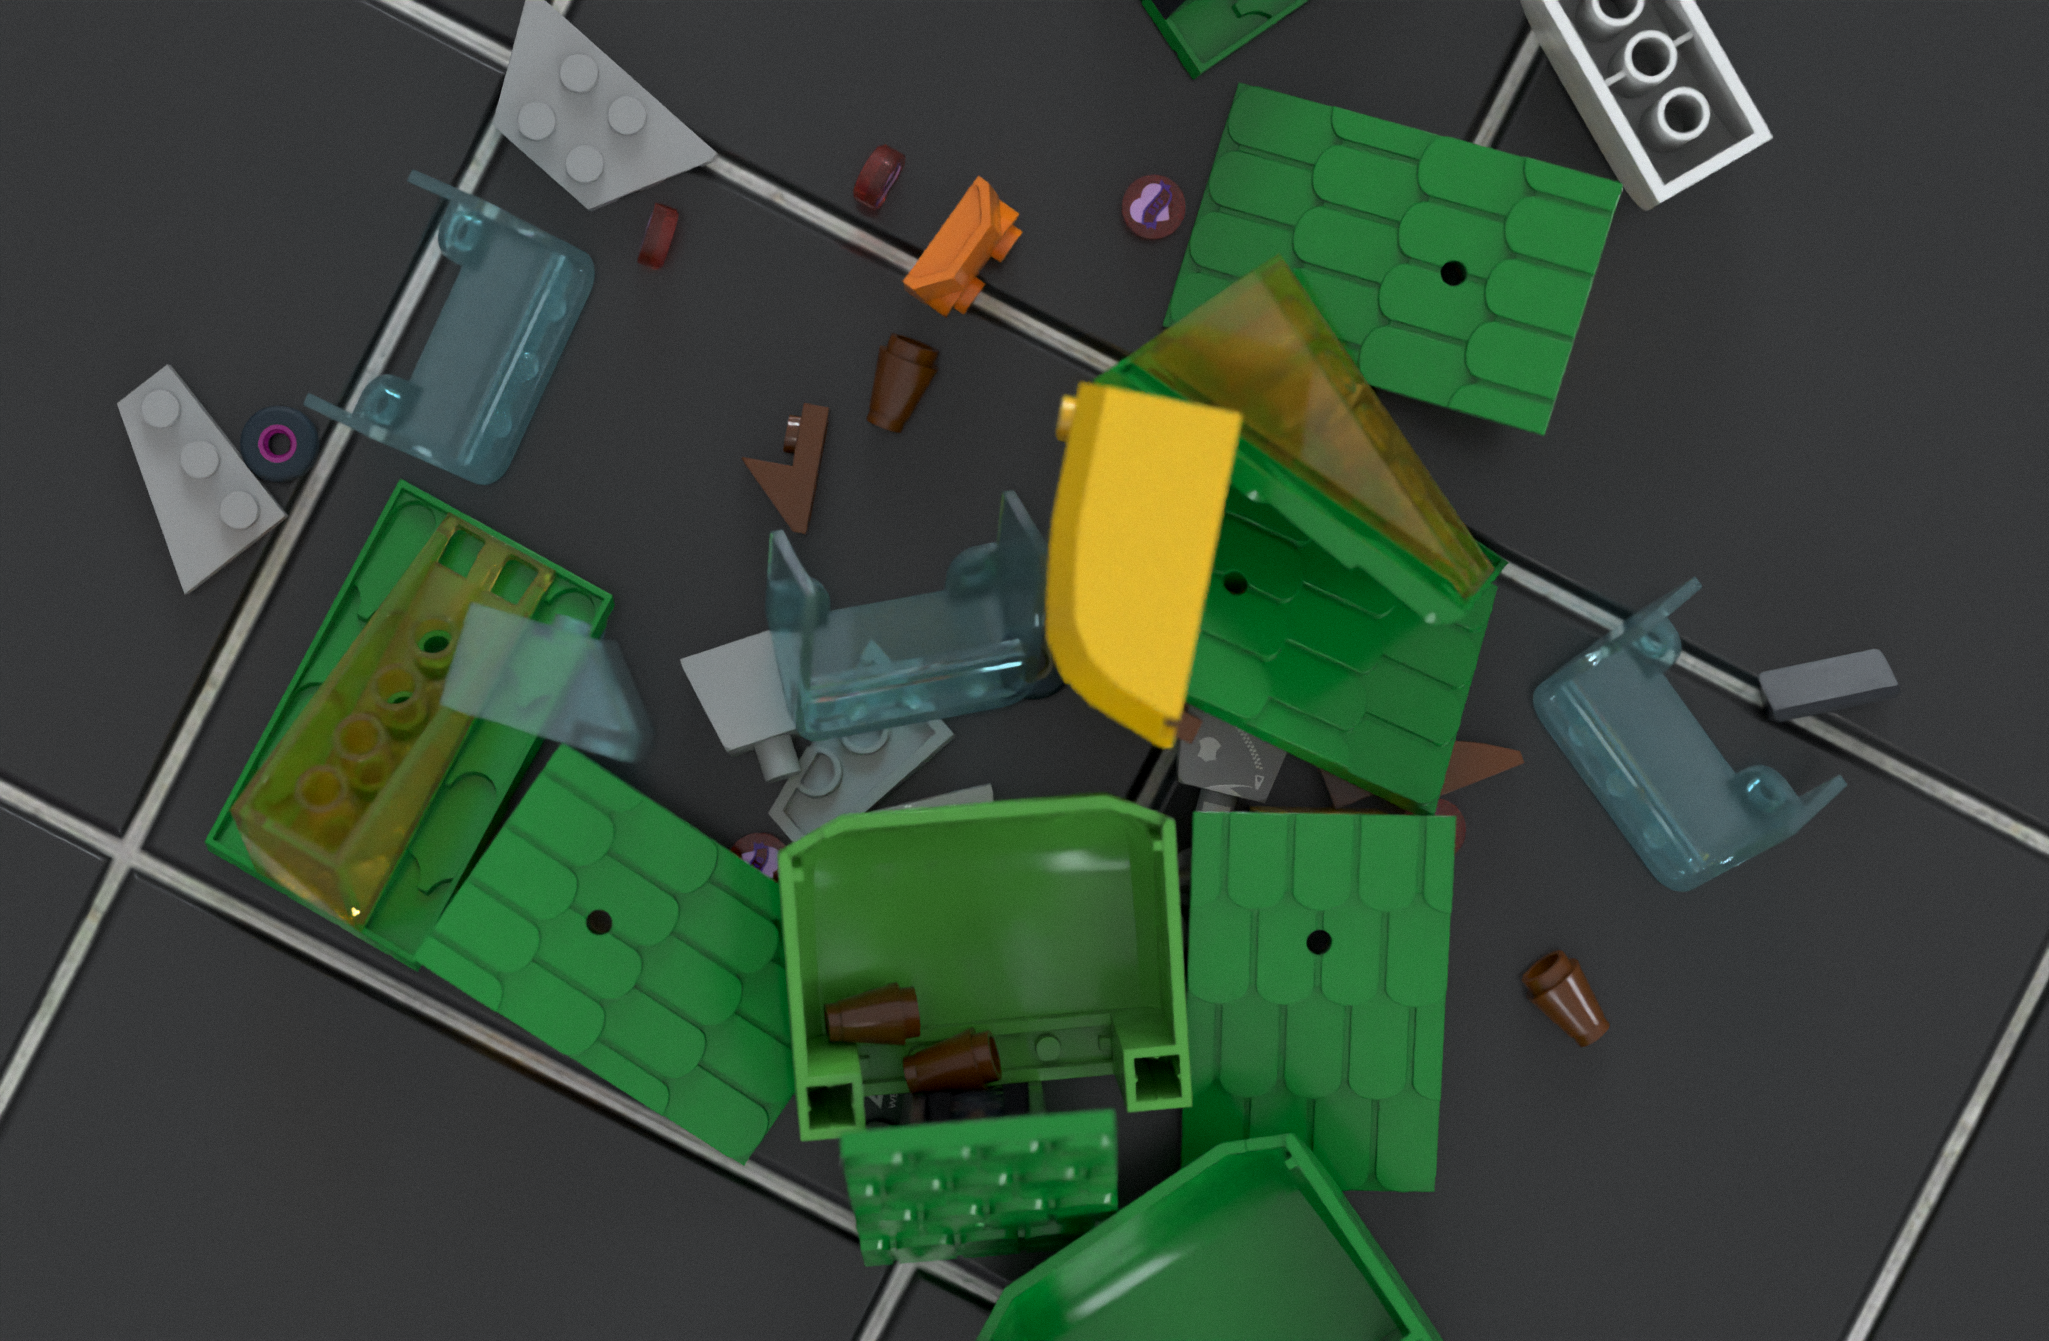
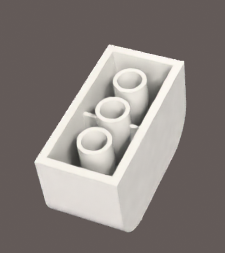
M1520 0L1538 42L1620 183H1623V187L1630 197L1644 211L1650 210L1773 138L1694 0Z

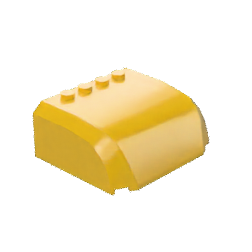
M1080 383L1077 398L1064 396L1056 433L1058 441L1068 442L1052 520L1047 581L1046 639L1062 677L1089 704L1156 745L1172 749L1177 728L1166 726L1164 723L1165 719L1180 720L1242 414L1106 386Z

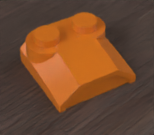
M978 176L903 280L904 290L945 318L953 309L964 315L986 285L977 276L992 256L1001 263L1022 235L1023 231L1014 226L1020 213L1001 201L992 186Z

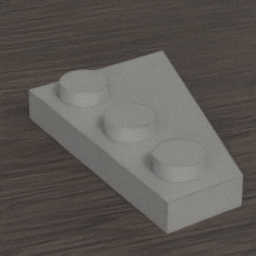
M167 364L117 403L184 594H190L289 517L260 478L248 468L242 455L172 365Z
M871 639L859 657L860 662L843 690L839 691L829 709L830 713L812 744L805 749L801 756L799 764L802 772L788 778L768 812L792 842L797 841L841 814L873 811L956 737Z

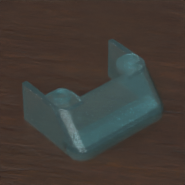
M412 169L407 180L408 182L450 203L439 227L438 243L441 252L447 259L462 266L409 382L391 374L376 377L363 390L353 412L308 393L303 405L368 437L478 485H488L501 478L511 464L594 283L595 268L591 257L577 247L474 195Z
M1014 490L1002 492L997 542L970 547L956 556L947 570L945 590L831 611L830 598L823 584L817 579L808 577L784 531L770 532L765 613L787 711L796 730L803 738L810 741H825L990 710L1017 703L1030 693L1036 683L1047 597L1050 549ZM1007 635L1010 637V640L1003 641Z
M1696 576L1639 610L1550 675L1535 689L1533 695V705L1538 718L1648 869L1661 884L1678 892L1690 891L1795 835L1847 786L1841 775H1838L1798 797L1785 778L1770 767L1752 765L1736 774L1665 678L1662 672L1669 669L1679 659L1681 654L1679 634L1667 617L1703 587Z
M471 602L442 694L441 705L631 763L648 757L655 734L617 641L605 637L608 624L601 637H589L593 624L555 613L552 624L549 625Z

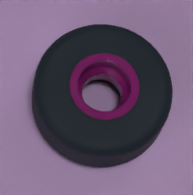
M270 406L259 410L246 422L240 437V451L245 464L258 477L277 483L290 482L305 475L314 465L319 452V437L311 420L302 412L287 406ZM278 433L285 434L290 440V448L283 455L274 454L269 447L271 437Z

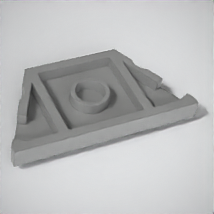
M525 0L492 125L591 212L616 202L623 196L638 190L643 191L698 166L708 165L718 157V154L549 3L545 0Z

